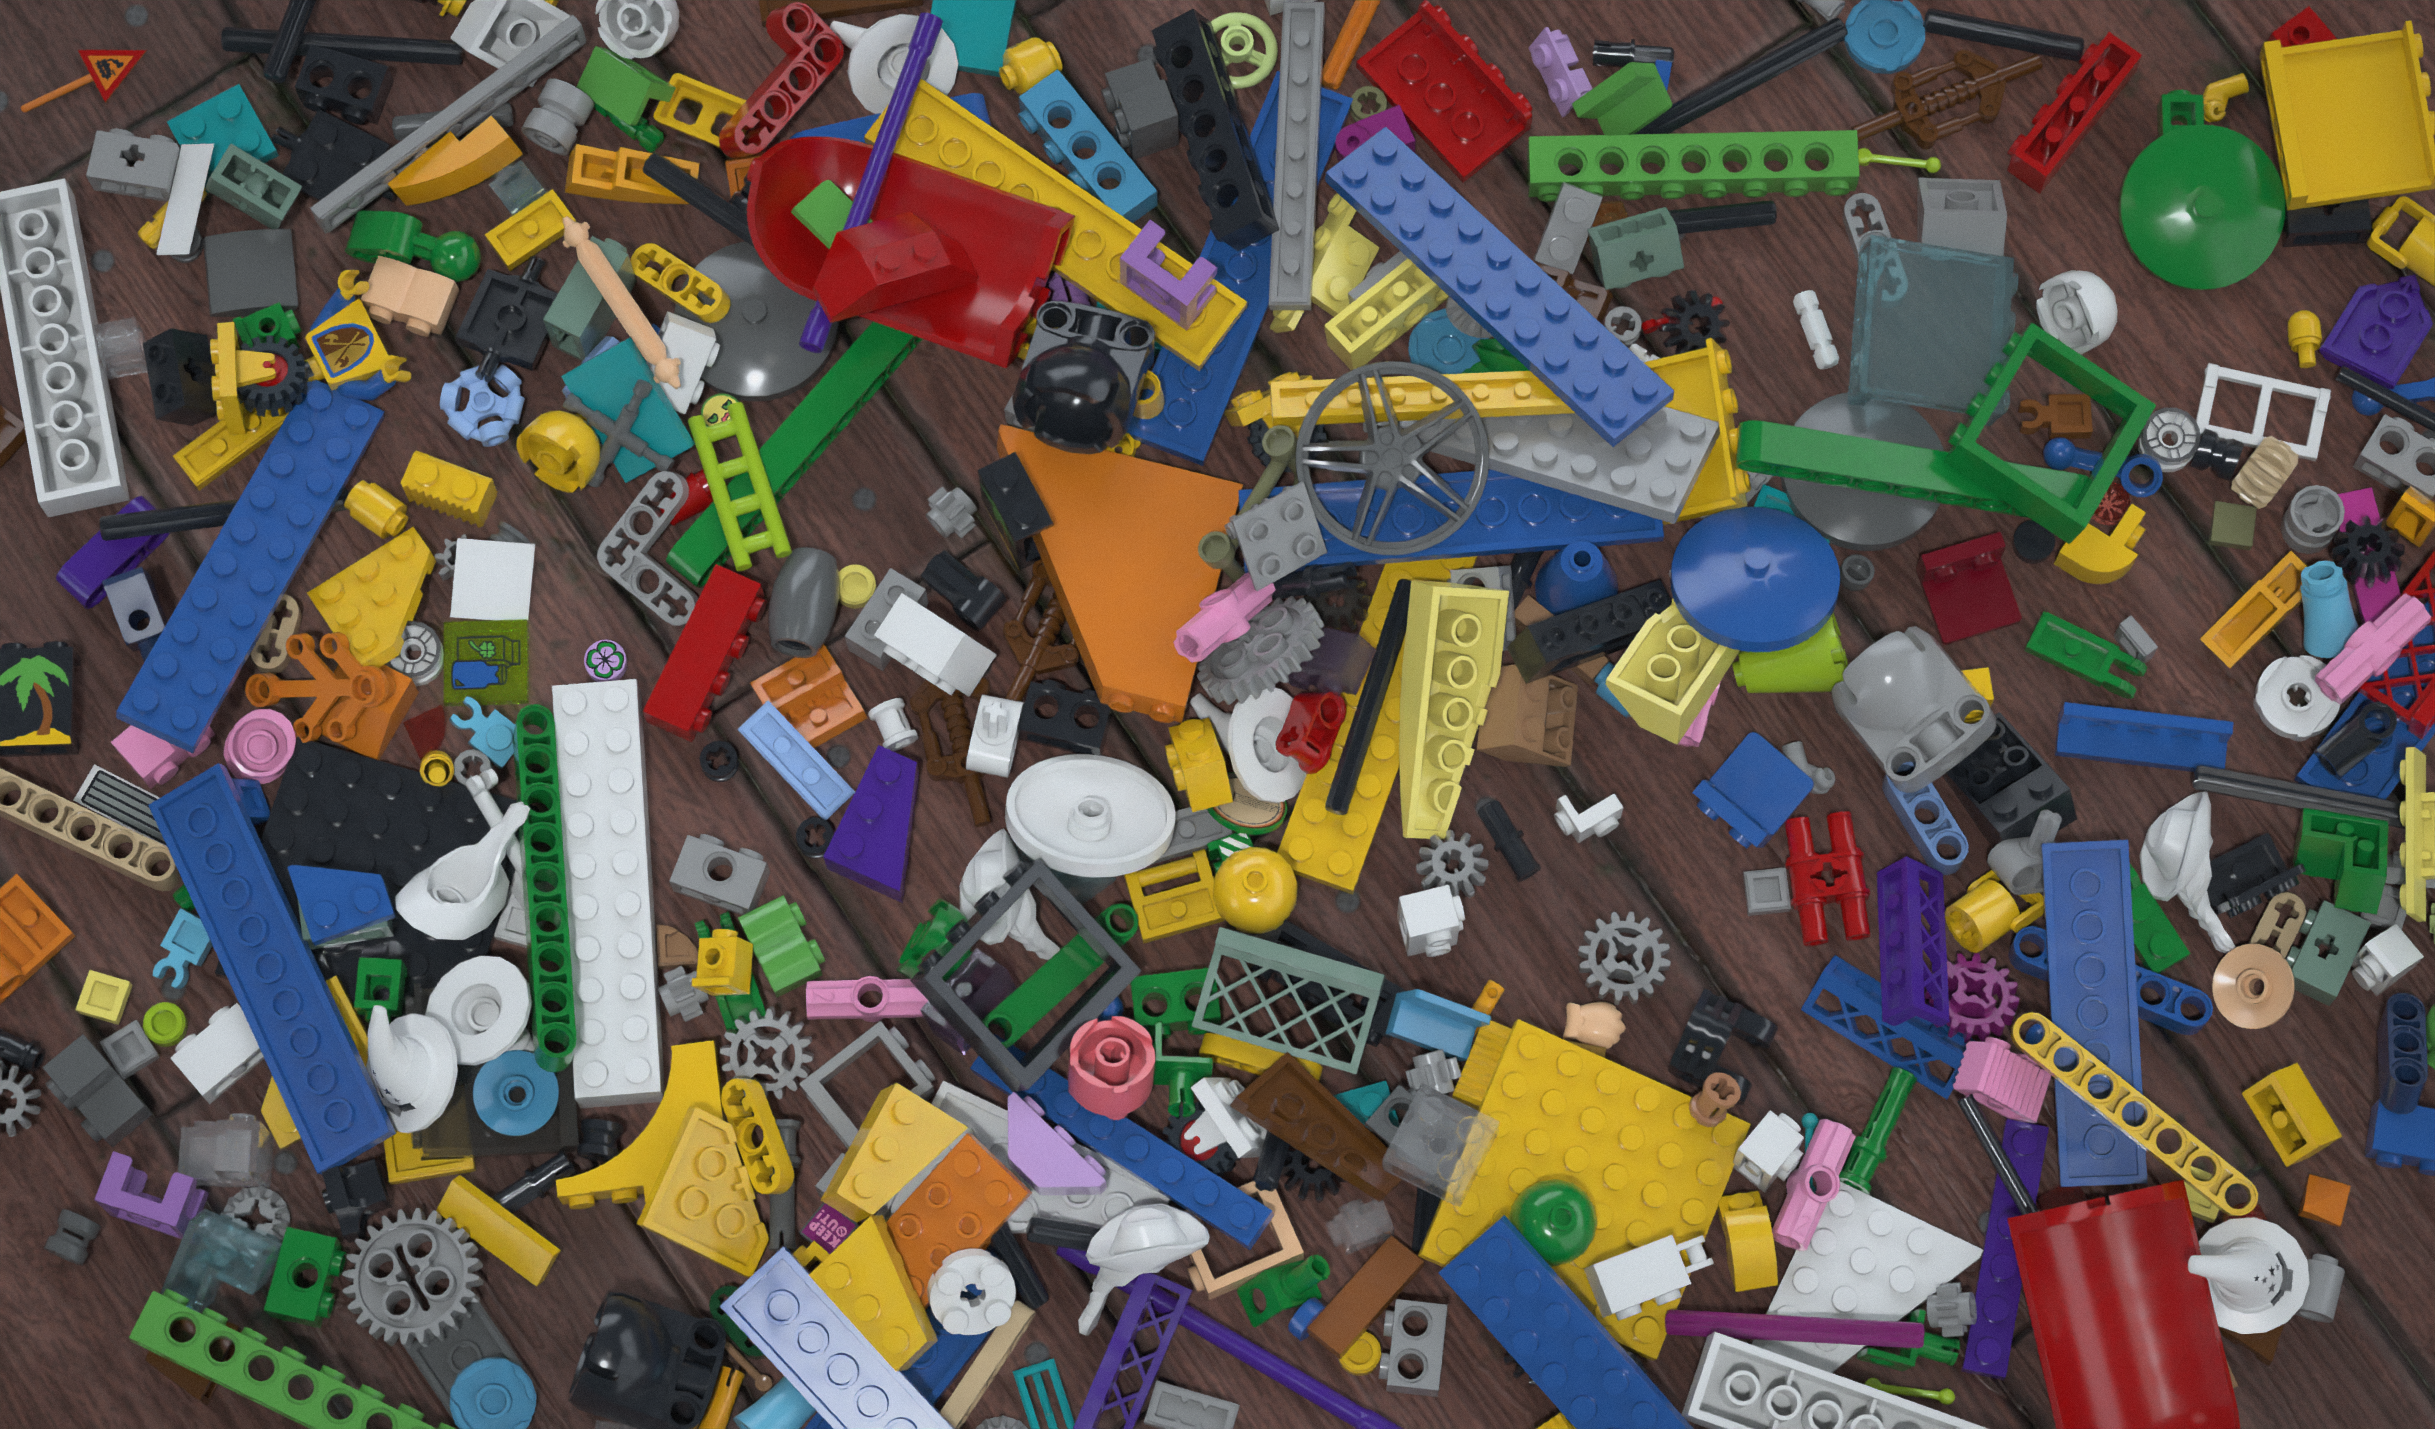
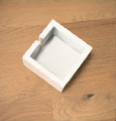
M901 593L874 634V636L887 644L883 652L951 696L955 689L969 697L996 657L995 653L903 593Z

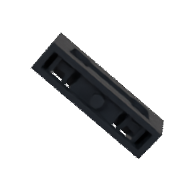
M1657 580L1528 625L1507 649L1525 683L1528 684L1628 648L1645 622L1655 613L1661 614L1672 604V600L1662 581Z
M1284 920V923L1275 930L1263 934H1254L1253 936L1289 947L1281 942L1282 940L1291 945V948L1370 970L1287 920ZM1247 963L1252 973L1262 968L1261 966ZM1270 969L1255 977L1266 983L1269 979H1272L1284 986L1283 990L1289 988L1282 974ZM1287 974L1293 985L1303 980L1302 978ZM1386 978L1379 996L1386 1002L1378 1000L1366 1043L1374 1047L1381 1043L1389 1048L1395 1037L1387 1035L1386 1030L1397 993L1405 992L1406 990ZM1311 981L1296 989L1303 1004L1308 1000L1314 1005L1319 1006L1330 1000L1320 983ZM1328 986L1334 997L1341 994ZM1292 993L1287 994L1288 997L1296 1001ZM1347 996L1337 1001L1348 1023L1365 1015L1369 998L1363 996L1359 1009L1353 1006L1354 1000ZM1333 1004L1319 1011V1014L1336 1025L1342 1024ZM1362 1023L1353 1027L1357 1029L1355 1033L1357 1037L1359 1036Z

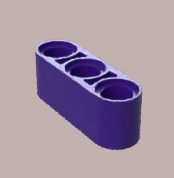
M138 496L131 500L117 514L156 510V508L143 496ZM99 530L61 567L57 573L56 581L84 608H93L107 596L102 583L103 580L137 568L163 543L170 533L105 541L102 539Z

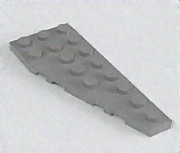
M1665 406L1614 447L1607 443L1576 413L1480 417L1488 440V469L1672 524L1676 523L1720 435L1719 422ZM1459 418L1441 419L1416 434V436L1423 445ZM1419 420L1398 421L1400 428L1406 429ZM1376 422L1377 428L1389 425V422ZM1468 422L1433 448L1431 452L1475 464V445ZM1363 423V431L1367 432L1366 424Z

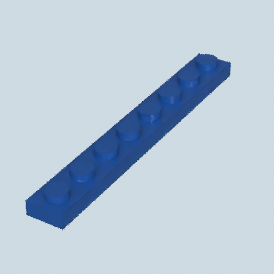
M994 1034V1036H995L1000 1042H1004V1041H1005L1004 1039H1002V1038L999 1037L998 1035ZM1013 1045L1007 1049L1018 1062L1026 1055V1053ZM978 1056L970 1067L971 1071L1010 1096L1013 1092L985 1061ZM1049 1068L1028 1090L1015 1092L1022 1100L1027 1095L1031 1097L1045 1112L1042 1118L1055 1126L1059 1125L1081 1143L1248 1250L1252 1249L1274 1217L1271 1209L1128 1118L1112 1120L1104 1115H1099L1085 1109L1070 1095L1068 1080Z

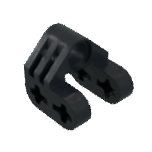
M1704 988L1670 1061L1668 1072L1703 1090L1704 1081L1709 1075L1713 1073L1730 1075L1740 1086L1741 1095L1736 1105H1744L1752 1088V1083L1744 1077L1717 1065L1718 1060L1730 1035L1755 1046L1768 1049L1778 1031V1026L1770 1020L1743 1008V1005L1727 1001L1728 998L1721 995L1718 997L1712 994V991Z

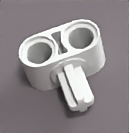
M987 695L981 696L969 745L966 770L1009 777L1019 736L1018 726L1024 708L1023 702Z

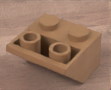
M1516 664L1502 666L1496 688H1491L1485 706L1488 712L1483 726L1479 725L1477 750L1505 761L1562 767L1571 766L1578 685L1553 675L1526 684Z

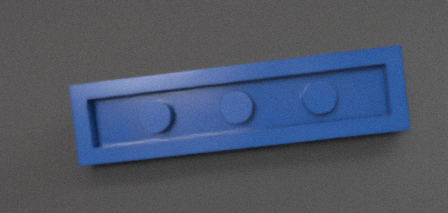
M2064 702L2058 714L2054 756L2194 772L2198 765L2225 769L2227 742L2233 734V722Z
M1834 955L1822 972L1801 1010L1891 1066L1912 1073L1917 1078V1082L1943 1098L1948 1099L1954 1089L1955 1077L1959 1074L1958 1068L1961 1066L1960 1061L1964 1058L1963 1052L1967 1050L1965 1046L1967 1043L1964 1042L1963 1033L1957 1032L1954 1037L1950 1038L1948 1037L1949 1026L1945 1024L1937 1028L1933 1023L1918 1016L1897 1026L1883 1022L1881 983ZM1823 989L1839 998L1842 1007L1841 1011L1829 1012L1815 1003ZM1868 1015L1876 1021L1879 1033L1866 1035L1858 1030L1854 1017ZM1903 1037L1912 1042L1916 1055L1902 1057L1894 1052L1891 1039ZM1941 1060L1955 1069L1947 1084L1931 1074L1928 1066L1929 1061Z

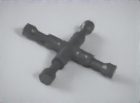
M642 379L637 380L633 388L634 395L629 404L624 405L616 421L607 417L599 410L594 412L582 404L581 399L573 393H570L564 401L563 407L570 412L579 413L589 420L588 424L607 436L600 450V462L596 473L588 483L590 486L600 487L608 463L614 461L621 446L639 458L644 456L653 462L661 472H669L674 464L673 459L667 455H659L648 447L649 444L630 432L639 414L638 407L652 390V385Z

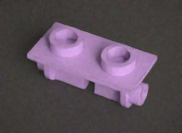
M1546 27L1529 46L1534 65L1539 69L1547 85L1551 100L1556 104L1561 117H1565L1573 108L1572 103L1592 90L1593 87L1583 68L1572 71L1568 68L1579 62L1568 35L1562 34L1561 30L1550 32L1549 28Z

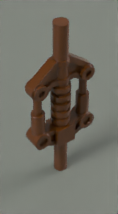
M1961 49L1955 53L1953 60L1936 67L1931 65L1910 74L1907 72L1897 73L1891 84L1893 110L1852 126L1851 130H1857L1858 141L1900 126L1902 131H1905L1916 140L1918 147L1925 150L1931 149L1937 140L1962 131L1964 126L1979 120L1986 124L1993 123L2000 111L2006 83L2041 70L2043 68L2042 61L2038 54H2034L1999 68L1995 63L1969 50ZM1954 69L1969 77L1961 80L1960 83L1955 82L1950 87L1945 86L1940 91H1932L1930 95L1925 94L1920 98L1914 89L1937 80L1938 75ZM1976 95L1980 99L1978 111L1960 119L1956 116L1933 125L1928 118L1935 115L1936 111L1940 113L1945 111L1946 107L1950 109L1955 107L1956 103L1958 105L1965 103L1966 99L1968 101L1976 98Z
M1042 559L1033 564L1032 578L1020 600L1022 605L1015 619L1007 621L1003 626V637L1020 667L1005 697L1008 700L1022 702L1035 674L1040 675L1071 668L1079 661V650L1074 637L1070 644L1050 646L1054 644L1056 640L1055 635L1059 634L1060 626L1066 620L1055 591L1052 595L1053 599H1050L1047 605L1048 608L1043 613L1044 618H1041L1038 623L1039 628H1036L1033 633L1035 638L1028 636L1022 625L1030 607L1034 608L1044 586L1053 588Z
M981 678L969 697L980 703L982 695L989 696L991 693L989 682L985 678ZM925 679L911 697L910 707L912 712L918 715L923 731L921 740L927 759V774L931 780L936 782L949 780L959 782L960 784L964 783L975 827L987 826L991 824V819L980 780L984 778L986 773L966 770L972 733L970 729H967L970 725L968 719H965L967 716L966 710L962 708L964 706L963 699L959 697L965 694L955 689L951 696ZM939 701H943L940 705L942 711L945 712L943 714L944 721L948 722L946 724L947 732L951 733L949 734V740L951 743H954L951 746L954 754L951 756L942 757L936 732H932L928 712Z

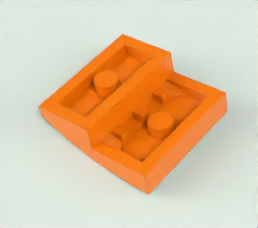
M824 643L815 656L810 658L795 657L750 682L760 703L763 705L766 701H769L813 748L867 719L864 709L845 681L842 671Z

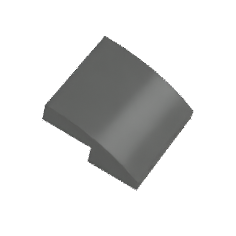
M291 229L247 230L204 237L203 246L210 317H246L253 314L254 311H260L280 302L283 311L296 310L298 307Z

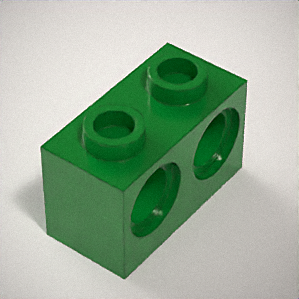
M1209 968L1136 976L1130 982L1135 1022L1142 1025L1149 1032L1152 1040L1155 1021L1162 1022V1039L1171 1037V1032L1188 1030L1189 1035L1211 1033L1192 1027L1196 1012L1189 1010L1185 1005L1186 1000L1190 996L1201 995ZM1216 980L1210 996L1218 992ZM1219 998L1209 1003L1203 1021L1221 1025ZM1150 1000H1160L1167 1006V1009L1161 1016L1151 1017L1143 1011V1007Z

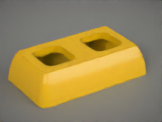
M680 73L673 74L669 84L676 87L670 102L660 100L653 114L654 119L661 125L720 148L719 137L711 133L718 115L724 113L733 117L747 100ZM685 98L700 103L703 106L696 122L692 125L674 118L681 100ZM748 130L742 131L744 135H746Z

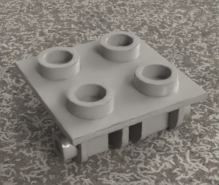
M1302 481L1292 487H1284L1281 493L1270 499H1262L1259 505L1256 503L1251 505L1250 510L1239 516H1231L1229 518L1230 522L1224 526L1226 533L1232 540L1238 539L1256 591L1327 553L1305 484Z

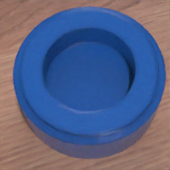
M1310 1298L1294 1314L1289 1322L1288 1331L1298 1340H1305L1310 1336L1307 1333V1327L1326 1306L1317 1298Z

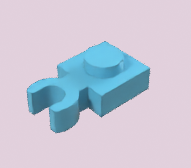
M466 697L463 703L471 709V719L464 721L453 714L449 721L457 729H469L475 733L468 744L475 750L484 753L489 761L501 769L514 753L513 734L515 724L496 709L486 718L482 715L479 703L471 697Z
M180 908L160 945L169 950L170 953L167 958L160 960L155 965L153 976L163 979L166 971L173 967L176 971V977L171 986L182 989L189 979V963L202 966L212 947V943L200 917Z

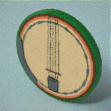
M1229 772L1227 775L1233 802L1207 809L1208 813L1218 823L1230 830L1243 834L1260 835L1270 833L1282 825L1287 814L1286 800L1280 803L1258 800L1244 789L1235 772Z

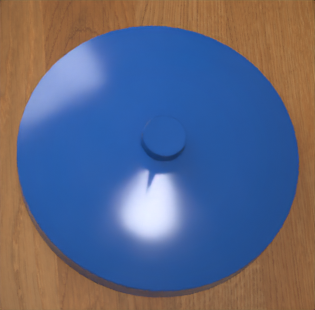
M1742 507L1712 514L1695 524L1683 536L1673 556L1670 585L1673 600L1680 614L1702 636L1717 644L1735 650L1772 652L1798 645L1823 628L1831 617L1837 603L1840 587V570L1837 558L1829 543L1815 528L1805 521L1775 509Z

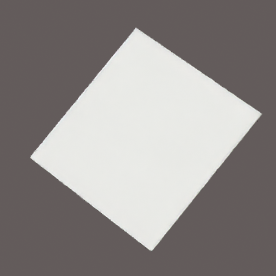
M457 538L450 617L528 623L535 544Z

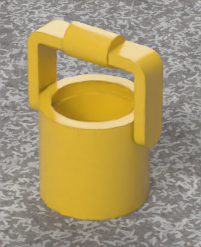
M2406 196L2399 197L2392 207H2385L2372 224L2373 232L2367 240V245L2372 251L2400 269L2407 267L2435 286V215ZM2402 209L2418 220L2419 223L2400 250L2397 251L2380 240L2379 237L2388 232L2398 219L2399 211Z
M1990 870L1968 887L1966 895L1946 908L1945 920L1955 940L1968 951L1978 953L2010 930H2013L2015 933L2019 932L2045 913L2044 896L2039 892L2018 895L2033 905L2020 914L2011 894L2001 884L1997 883L2000 879Z

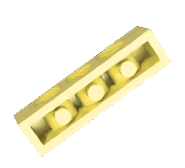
M1406 259L1324 325L1327 345L1350 370L1364 366L1447 300L1449 296L1411 260Z

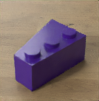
M878 745L823 856L828 870L903 903L904 884L919 782L917 762Z

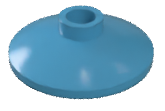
M521 1050L506 1051L498 1058L486 1062L477 1074L473 1086V1102L479 1117L492 1130L508 1136H523L539 1130L551 1119L559 1100V1085L555 1073L547 1072L540 1068L536 1063L533 1053ZM515 1088H523L526 1093L524 1100L519 1103L512 1102L510 1099V1093Z

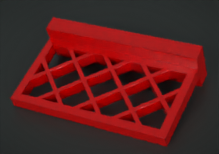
M2434 551L2400 597L2406 593L2417 599L2428 598L2431 621L2427 626L2433 625L2435 633V588H2432L2430 573L2435 567ZM2425 582L2426 589L2418 590L2421 584ZM2411 639L2406 644L2407 649H2402L2398 657H2409L2412 671L2411 677L2389 679L2388 671L2386 670L2382 673V681L2365 682L2357 691L2373 702H2381L2390 706L2394 710L2396 717L2409 725L2408 731L2423 740L2435 724V673L2419 675L2415 656L2435 653V645L2413 647ZM2430 682L2422 692L2421 683ZM2415 686L2417 700L2409 710L2393 700L2392 687ZM2378 689H2385V694L2380 692Z

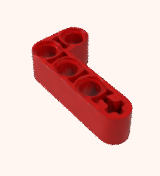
M795 2L773 10L767 17V33L787 55L719 133L720 148L730 158L739 159L765 149L843 58L844 48L839 37L805 3ZM787 15H790L795 21L794 32L787 26ZM815 44H818L823 51L822 61L815 55ZM790 72L794 73L798 78L797 90L790 84ZM765 101H768L773 107L772 119L765 113ZM755 128V130L749 131L746 135H744V133L742 132L744 130Z

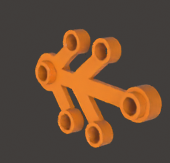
M341 632L325 634L321 638L320 649L325 657L333 658L350 679H339L314 652L315 642L309 634L291 635L286 641L288 655L293 659H298L315 679L281 680L270 672L254 674L246 682L245 692L247 699L256 707H266L277 704L280 698L317 697L305 715L297 719L292 726L296 738L299 737L303 743L316 741L320 737V723L340 696H350L351 698L340 715L328 721L326 732L333 742L351 740L356 731L355 721L365 708L378 707L386 700L389 692L386 675L376 666L369 665L363 667L349 652V640ZM333 639H334V640L336 641V643H337V650H336V651H335V650L333 649V647H332V641H333ZM299 640L301 641V643H302V645H303V650H302V652H300V650H299V648H298V642H299ZM339 723H341V725L343 726L342 735L340 734L338 729ZM305 724H307L309 728L308 736L306 735L304 730Z

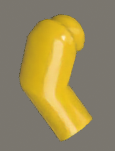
M2243 73L2210 83L2206 86L2203 93L2205 121L2217 122L2222 120L2226 115L2225 109L2229 98L2249 92L2248 82Z

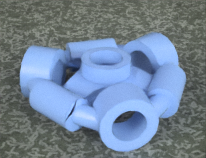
M503 364L496 368L492 379L509 394L507 397L502 398L493 393L487 386L488 382H485L484 377L483 380H480L475 376L479 366L461 371V376L451 383H445L441 392L440 409L444 410L449 418L447 424L466 440L473 438L482 442L484 447L496 446L509 439L508 433L513 424H519L525 400L524 397L520 396L521 380ZM462 387L467 388L470 391L469 402L464 411H458L462 397ZM500 416L503 421L489 422L478 429V423L488 417Z

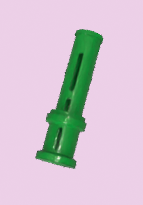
M1898 1067L1892 1068L1861 1136L1854 1139L1851 1146L1852 1152L1843 1171L1839 1174L1840 1182L1869 1195L1872 1189L1869 1183L1877 1166L1884 1163L1887 1157L1885 1149L1887 1140L1897 1123L1914 1084H1916L1917 1078L1912 1073Z

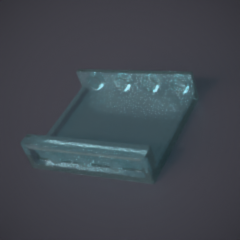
M1871 235L1859 248L1848 404L1864 406L1870 399L1965 413L1967 406L1977 392L1984 394L1988 385L1983 380L1996 361L2002 364L2007 356L2001 350L2008 342L2009 336L2012 335L2016 321L2015 312L2011 311V298L2014 297L2018 287V274L2013 272L2014 258ZM2006 389L1985 426H1992L2003 414L2007 413L2010 404L2009 390Z

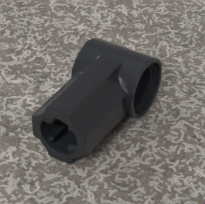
M945 550L936 554L921 574V580L948 601L956 615L969 627L978 632L1007 602L1005 595L992 582L983 576L977 578Z
M2381 702L2370 703L2365 706L2356 718L2315 751L2314 754L2323 768L2330 775L2340 780L2373 751L2384 746L2396 729L2397 717L2394 710ZM2372 717L2380 719L2384 723L2386 731L2380 734L2372 733L2365 726V720Z

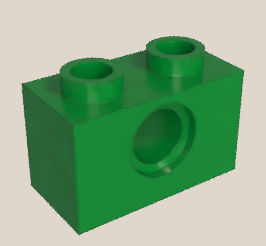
M286 1227L264 1311L272 1318L321 1329L323 1318L329 1319L333 1311L335 1293H331L334 1277H340L345 1267L346 1252L342 1251L343 1245L335 1237ZM304 1270H317L318 1279L313 1286L309 1288L298 1287V1277Z

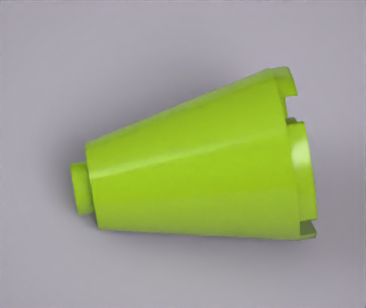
M1834 611L1823 628L1798 645L1772 652H1739V661L1732 663L1738 687L1746 686L1748 693L1832 692L1836 683L1844 681L1843 672L1848 666L1845 649H1843L1839 637L1841 633Z

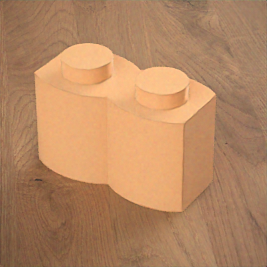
M378 256L368 280L369 290L362 295L361 302L364 308L368 310L370 318L384 324H390L392 320L406 323V329L428 337L430 332L442 335L459 293V288L454 280L440 274L417 269L391 258Z

